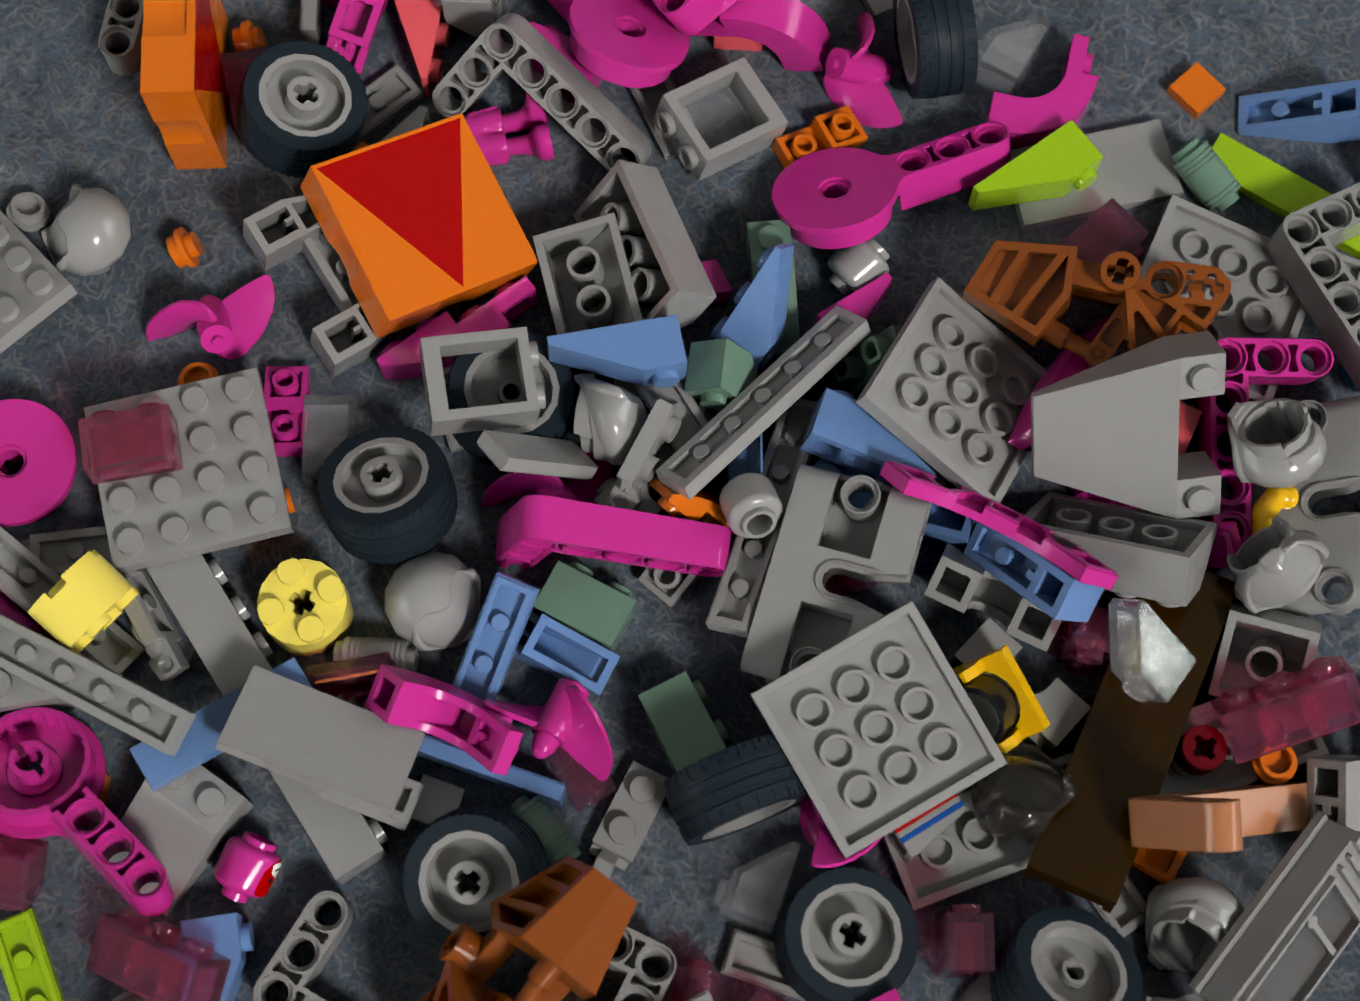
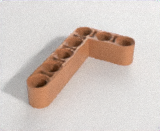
M1285 782L1280 785L1263 783L1128 798L1131 846L1138 848L1195 852L1244 850L1243 837L1304 830L1310 822L1307 782Z

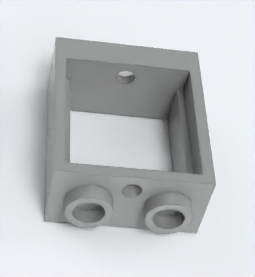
M527 326L420 338L419 355L431 436L537 424L540 409L546 408V398L543 382H535L533 368L539 367V352L537 342L529 341ZM516 349L524 401L449 410L441 357Z

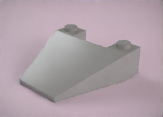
M305 196L281 199L243 219V237L265 271L303 252L341 312L312 328L310 338L312 347L331 377L334 378L369 358L387 335L376 338L349 284L345 266L336 250L327 241Z
M1209 331L1163 336L1031 393L1033 476L1173 519L1220 514L1221 473L1205 451L1178 454L1180 400L1225 394V350Z

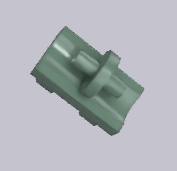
M891 325L877 335H872L862 341V344L852 349L833 367L836 381L839 384H846L849 393L854 397L860 396L901 330V325Z

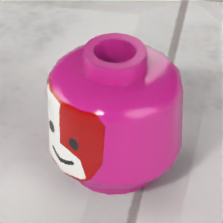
M244 831L242 836L230 837L213 870L214 878L223 885L221 894L243 904L247 902L249 897H265L282 864V858L276 852L278 845L272 840L250 831Z

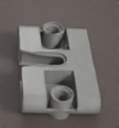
M1360 396L1321 403L1314 400L1300 401L1307 407L1310 417L1321 419L1320 428L1326 440L1328 450L1323 465L1304 483L1295 486L1299 495L1297 505L1289 510L1282 508L1275 518L1283 519L1295 530H1309L1315 533L1319 541H1322L1330 551V554L1322 566L1318 579L1310 590L1295 602L1275 608L1276 610L1305 617L1325 613L1342 616L1354 609L1360 608V512H1342L1324 516L1312 513V508L1318 500L1348 495L1360 490ZM1251 483L1252 506L1268 487ZM1334 583H1343L1349 587L1346 597L1342 600L1330 601L1325 598L1327 588Z
M802 464L793 485L741 660V672L774 681L884 617L885 615L857 600L828 592L825 589V584L828 579L836 575L864 582L910 583L932 503L902 494L896 488L877 484L873 478L866 475L849 477ZM859 492H868L874 497L872 503L865 508L852 506L850 500Z

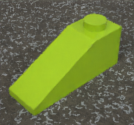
M1070 120L976 184L972 189L967 205L973 211L1060 198L1075 188L1079 192L1083 191L1098 178L1096 172L1104 156L1073 120Z

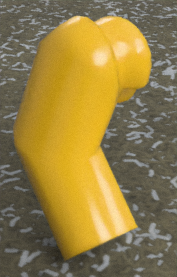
M1295 487L1283 489L1267 488L1252 508V535L1273 524V518L1282 508L1289 510L1297 505L1299 495Z

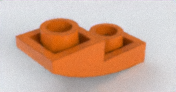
M847 105L814 117L809 127L776 138L771 148L785 169L797 159L813 152L830 148H858L867 141L868 136Z
M654 478L649 484L662 495L656 503L672 517L679 518L683 514L689 520L699 521L703 519L706 523L723 525L729 528L720 508V501L709 493L700 490L689 500L662 484L659 478Z

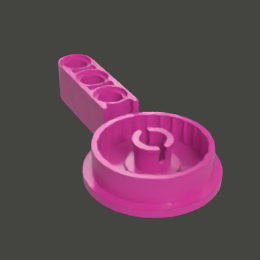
M547 0L569 24L571 30L569 42L576 59L588 71L610 83L630 88H647L658 85L666 80L671 71L684 61L689 50L690 37L683 35L663 15L653 0Z
M986 122L890 155H879L868 150L847 147L830 148L810 153L788 165L775 180L772 188L774 210L777 216L790 227L791 236L802 244L819 249H842L859 245L872 239L886 227L891 219L892 206L897 196L900 199L901 211L975 186L1011 161L1009 129L1006 125L999 122Z
M5 399L0 400V527L26 525L47 517L67 498L77 472L78 452L70 429L54 411L30 400ZM5 461L10 464L24 461L22 469L13 475H8V469L4 466Z
M47 707L23 708L0 717V834L17 839H38L54 835L64 837L76 847L136 912L143 916L153 917L167 911L172 904L174 893L165 868L99 800L106 780L107 766L104 751L93 731L78 719L62 711ZM41 762L40 766L43 773L39 776L35 769L29 771L24 769L32 763ZM89 822H99L96 828L90 831H80ZM129 852V855L122 861L109 862L116 853ZM151 882L159 883V886L153 892L147 894L139 893V890L145 884Z

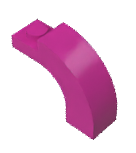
M737 0L702 31L695 35H690L732 36L750 39L770 48L778 56L784 69L824 72L831 40L830 32L821 17L799 0Z
M1073 34L1066 52L1061 83L1051 92L1034 98H1023L994 92L986 122H999L1008 127L1011 150L1035 145L1070 120H1073L1075 124L1080 121L1088 107L1099 76L1090 74L1094 56L1087 53L1090 37Z
M381 664L365 703V706L385 723L419 730L441 738L465 751L491 773L505 776L513 758L517 754L524 734L511 724L512 718L484 706L485 700L432 677Z

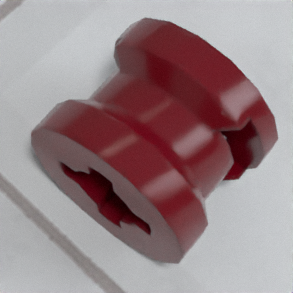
M1198 725L1189 729L1181 736L1174 759L1185 773L1193 776H1202L1210 773L1225 760L1228 752L1227 742L1223 734L1216 728L1209 725Z

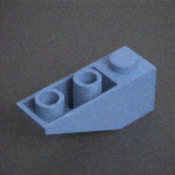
M790 242L776 245L775 248L770 246L765 250L756 264L760 271L752 283L747 281L739 289L733 300L737 306L729 318L724 316L717 323L711 333L712 338H728L751 353L758 376L763 373L784 342L794 245Z

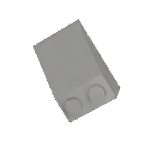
M202 765L154 792L145 779L121 819L126 828L154 855L168 874L174 898L171 906L162 913L166 917L175 909L254 806L244 796ZM118 852L112 856L109 862H120L129 855V852ZM147 883L142 886L139 893H151L156 890L159 883Z

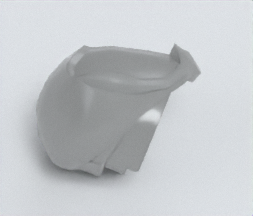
M77 183L72 186L69 201L58 212L52 225L41 232L49 256L54 262V267L60 273L66 271L81 276L99 275L107 272L111 265L123 256L131 240L130 216L118 197L102 188H83Z
M595 373L575 375L574 382L576 387L580 389L576 404L573 433L580 435L582 451L593 453L594 459L608 461L611 465L622 466L648 417L641 397L633 395L624 388L596 379Z
M1277 398L1266 401L1236 402L1227 414L1233 470L1241 483H1255L1263 487L1275 489L1292 488L1304 483L1323 465L1328 450L1326 440L1320 425L1310 417L1307 407L1300 401Z
M1273 518V524L1251 535L1234 555H1227V563L1236 577L1235 595L1252 614L1291 604L1310 590L1318 579L1322 566L1330 554V551L1322 541H1319L1315 533L1309 530H1295L1283 519Z
M431 551L418 555L416 558L408 559V561L394 571L385 589V613L397 636L413 643L420 651H433L456 647L463 642L469 643L481 613L480 575L474 568L466 567L454 555Z
M1208 877L1177 878L1164 885H1156L1148 896L1146 906L1145 942L1146 947L1149 949L1146 957L1160 971L1166 969L1180 972H1198L1245 910L1242 903L1230 889Z

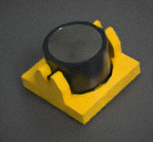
M1007 644L952 668L1002 755L1019 745L1024 738L1044 731L1050 725ZM983 672L995 674L998 677L1005 680L1009 685L1007 686L1004 682L1000 681L996 677L985 675ZM1018 698L1020 704V716L1017 723L1013 727L1015 721L1017 720L1018 706L1015 699Z

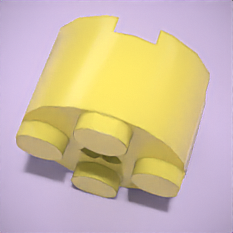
M93 549L84 554L60 576L61 579L47 593L48 595L43 593L27 613L62 646L80 654L101 630L105 631L123 613V610L140 592L104 557Z
M291 558L282 561L261 584L257 598V612L260 621L275 643L289 653L305 657L323 653L331 647L334 648L336 641L343 640L349 632L354 615L351 597L337 573L323 562L306 558ZM307 601H311L314 608L310 612L304 609L301 615L298 607L302 603L306 604Z

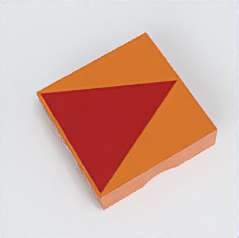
M143 0L140 95L154 123L162 134L164 144L177 170L227 168L229 20L221 0Z
M462 113L312 165L300 186L327 241L341 258L347 271L349 284L377 339L428 319L449 305L476 300L496 292L510 281H515L516 283L523 277H527L539 263Z

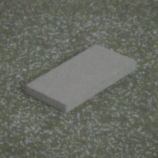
M1160 119L1085 134L1104 156L1096 172L1098 178L1085 190L1079 192L1075 188L1064 197L1014 204L1022 231L1167 201L1172 194L1181 198L1184 191L1178 173L1172 167L1174 161L1170 158L1171 152ZM1034 145L1012 149L1011 161Z
M253 665L218 738L215 749L391 818L426 733L407 727L387 724L371 711Z

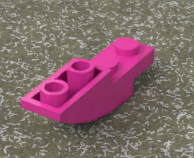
M340 0L325 47L332 48V50L339 52L341 56L343 55L347 61L349 60L351 65L356 68L357 73L360 74V77L383 11L385 12L389 0Z
M525 276L516 283L515 281H510L497 290L495 297L483 306L475 305L469 308L461 316L457 324L447 311L438 317L432 316L425 319L417 326L415 333L403 341L396 340L382 350L381 356L376 359L380 373L385 380L423 377L419 355L420 338L512 328L510 322L538 303L536 288ZM457 356L441 357L443 368L452 366Z

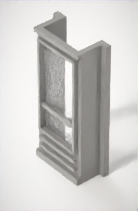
M1317 811L1188 986L1193 993L1205 1001H1307L1360 928V832L1332 821L1325 813Z

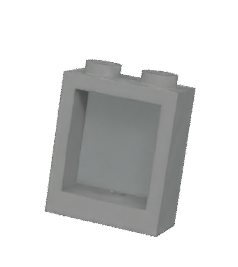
M745 57L663 94L654 115L659 131L665 137H669L677 149L681 164L685 169L691 170L698 182L770 147L776 138L783 135L789 123Z

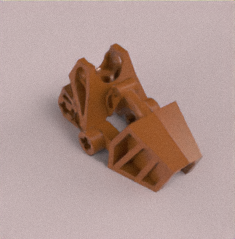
M996 240L964 289L962 298L1035 348H1038L1043 341L1059 349L1064 347L1084 358L1087 365L1091 368L1112 359L1123 343L1126 353L1163 336L1176 335L1180 330L1186 333L1206 331L1227 300L1231 290V281L1220 268L1175 261H1159L1153 264L1147 270L1145 278L1140 277L1141 265L1138 259L1125 251H1115L1109 254L1102 264L1077 258L1078 246ZM1161 270H1167V271H1170V272H1172V273H1165V272L1156 273V272L1161 271ZM1118 279L1123 281V283L1116 284L1113 283V280ZM1156 281L1167 282L1171 285L1173 292L1169 294L1157 293L1151 284ZM1185 284L1189 285L1186 290L1189 298L1180 296ZM1202 287L1210 288L1209 293L1213 297L1212 299L1204 298L1205 294L1201 290ZM1071 298L1101 304L1105 308L1114 311L1092 342L1071 332L1072 328L1061 323L1062 319L1069 312Z
M567 856L491 901L492 929L485 937L481 936L466 923L458 926L447 938L439 952V959L445 963L440 979L420 1001H565L563 998L571 990L583 1000L593 997L598 991L638 902L596 868ZM518 948L527 956L537 961V963L527 974L529 979L515 998L512 1000L503 993L492 989H484L482 987L483 984L510 954Z

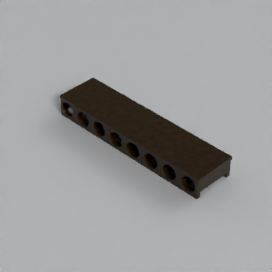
M1205 570L1200 590L1186 607L1169 608L1159 605L1154 600L1140 597L1134 599L1023 876L1030 879L1034 876L1102 906L1101 910L1111 913L1118 902L1138 847L1131 846L1128 798L1159 795L1235 598V581Z

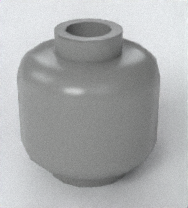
M873 238L859 245L837 249L828 259V268L833 273L828 280L840 293L847 297L851 292H855L887 272L889 273L890 268L886 261L890 256Z
M745 473L734 477L722 488L719 496L720 508L729 528L735 535L742 538H762L770 534L780 523L783 516L782 502L768 477L760 473Z

